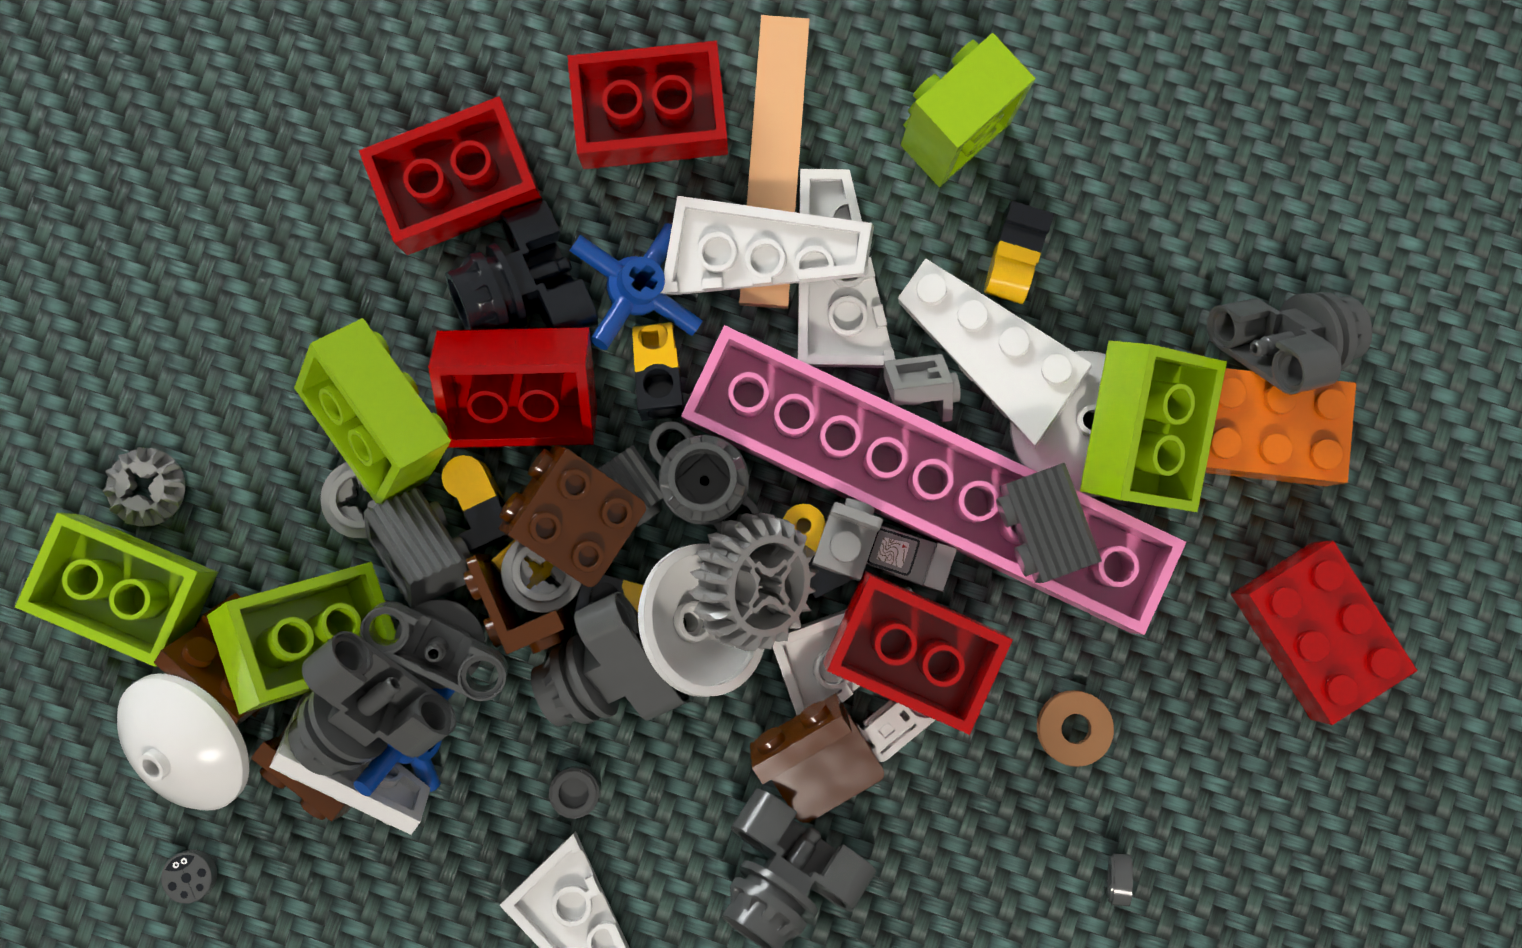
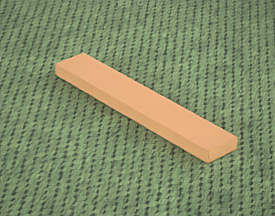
M761 15L747 206L795 212L809 18ZM790 284L740 289L739 305L788 309Z

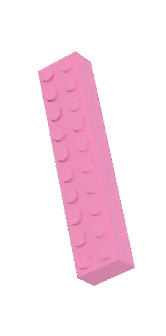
M725 325L681 415L684 423L698 430L721 438L751 455L838 496L869 504L875 508V513L940 544L957 548V552L1129 633L1145 635L1187 543L1075 490L1102 561L1048 582L1035 583L1032 575L1025 577L1019 567L1014 547L1020 546L1021 543L1018 540L1014 525L1008 528L1004 525L997 508L996 498L1003 496L999 486L1037 473L1036 471Z

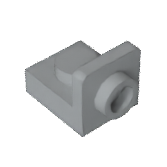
M942 354L884 361V380L894 405H920L924 402L934 401L941 421H952L953 403L960 401V383L957 373L949 372Z
M846 498L844 504L834 502L812 565L860 581L875 537L883 522L882 518L873 515L875 508L850 498Z

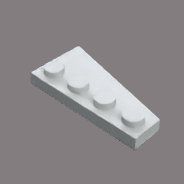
M800 169L799 213L862 222L850 170ZM871 257L868 259L866 276L798 284V360L813 367L884 368V361L896 360L886 327L887 322L883 305H881Z
M677 196L664 269L665 285L661 293L671 296L864 277L867 271L874 226L872 223Z
M928 259L923 261L898 297L899 304L934 342L948 353L958 364L960 370L971 381H974L999 412L1014 424L1034 449L1092 367L1091 362Z

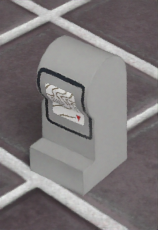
M881 526L875 537L866 565L882 570V573L934 591L943 592L957 548L934 543Z

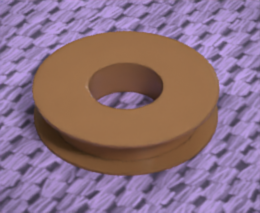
M1070 690L1054 695L1044 704L1037 719V735L1041 746L1053 759L1068 766L1080 767L1096 762L1107 752L1113 740L1114 724L1108 708L1102 701L1091 694ZM1072 714L1082 715L1088 723V733L1079 742H1068L1062 734V724Z

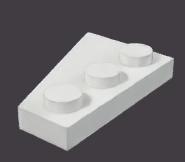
M310 692L304 693L294 710L270 768L314 788L341 803H345L381 820L387 825L412 835L421 822L431 788L400 763H396L370 796H364L355 789L353 783L371 761L366 762L355 770H341L334 775L323 776L309 771L296 759L289 745L288 732L291 723L298 717L300 705L311 694Z
M576 831L500 904L502 909L539 948H629Z

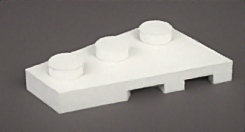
M910 587L905 588L909 591H912ZM847 609L803 624L801 628L789 629L788 641L774 642L773 650L796 715L801 714L804 709L813 703L823 701L835 693L843 703L853 695V691L860 687L826 671L823 664Z

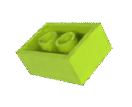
M994 33L990 34L980 44L974 39L968 42L953 57L951 62L954 67L940 79L937 74H933L913 94L916 101L908 109L911 115L903 124L906 130L900 146L939 188L1011 124L1036 79Z
M361 318L310 343L294 389L375 503L383 504L386 499L392 500L396 495L401 496L404 492H408L428 481L451 442L448 437V430L441 417L436 413H431L419 397V390L413 378L408 373L402 372L391 358L385 339L378 332H373L366 321Z
M1108 341L1080 491L1123 501L1198 512L1227 361L1152 344Z
M57 512L15 608L149 665L158 667L154 664V661L160 651L195 627L218 572L85 515Z
M372 562L231 600L207 615L239 715L312 691L303 678L302 665L304 661L338 632H352L361 638L360 627L364 617L375 606L385 602ZM382 614L377 616L375 619V630L378 635L387 640H394L396 631L390 615Z

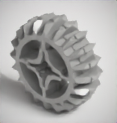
M760 512L753 515L745 513L738 514L736 521H722L721 533L707 534L710 548L697 551V554L703 560L700 569L690 572L696 579H699L698 586L689 592L694 599L700 601L693 612L700 619L704 620L702 628L706 629L709 634L715 635V638L719 639L722 644L730 647L735 646L744 651H756L757 648L762 650L772 649L775 641H788L789 628H801L799 620L801 612L812 611L806 601L809 594L816 592L810 586V580L819 570L809 566L815 551L805 546L807 536L799 530H795L794 524L785 519L775 518L771 514ZM762 546L758 552L754 551L758 547Z

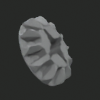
M137 447L136 450L118 455L119 459L113 467L105 471L108 478L106 488L102 492L107 496L111 506L109 511L118 515L127 524L143 527L158 525L172 517L182 504L185 495L184 474L176 460L167 453L153 448ZM133 473L147 479L155 476L154 482L148 487L152 500L142 495L129 497L137 487V483L134 480L136 477Z
M345 462L335 468L323 484L321 491L322 512L330 526L340 534L351 538H367L362 509L355 506H343L344 503L350 502V499L357 496L356 488L358 484L367 492L348 463ZM374 500L368 502V507L374 508L376 505Z
M517 541L507 550L501 565L502 585L514 604L533 613L552 612L568 604L577 594L581 583L556 566L551 569L550 574L555 579L554 582L559 588L542 581L537 586L534 585L531 589H528L526 586L530 583L529 579L533 571L528 567L529 563L524 558L526 557L530 562L534 561L539 565L543 564L546 560Z

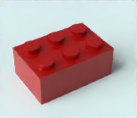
M717 40L567 55L576 150L583 169L728 155Z
M500 96L358 150L393 242L406 255L500 220L501 213L542 199L511 117Z
M589 327L448 330L436 332L428 369L437 415L444 421L448 430V437L451 440L447 448L594 444L598 406Z
M1334 541L1312 542L1231 593V596L1305 712L1313 721L1334 725L1418 671Z
M864 570L823 664L826 671L970 735L1013 639L1001 631Z

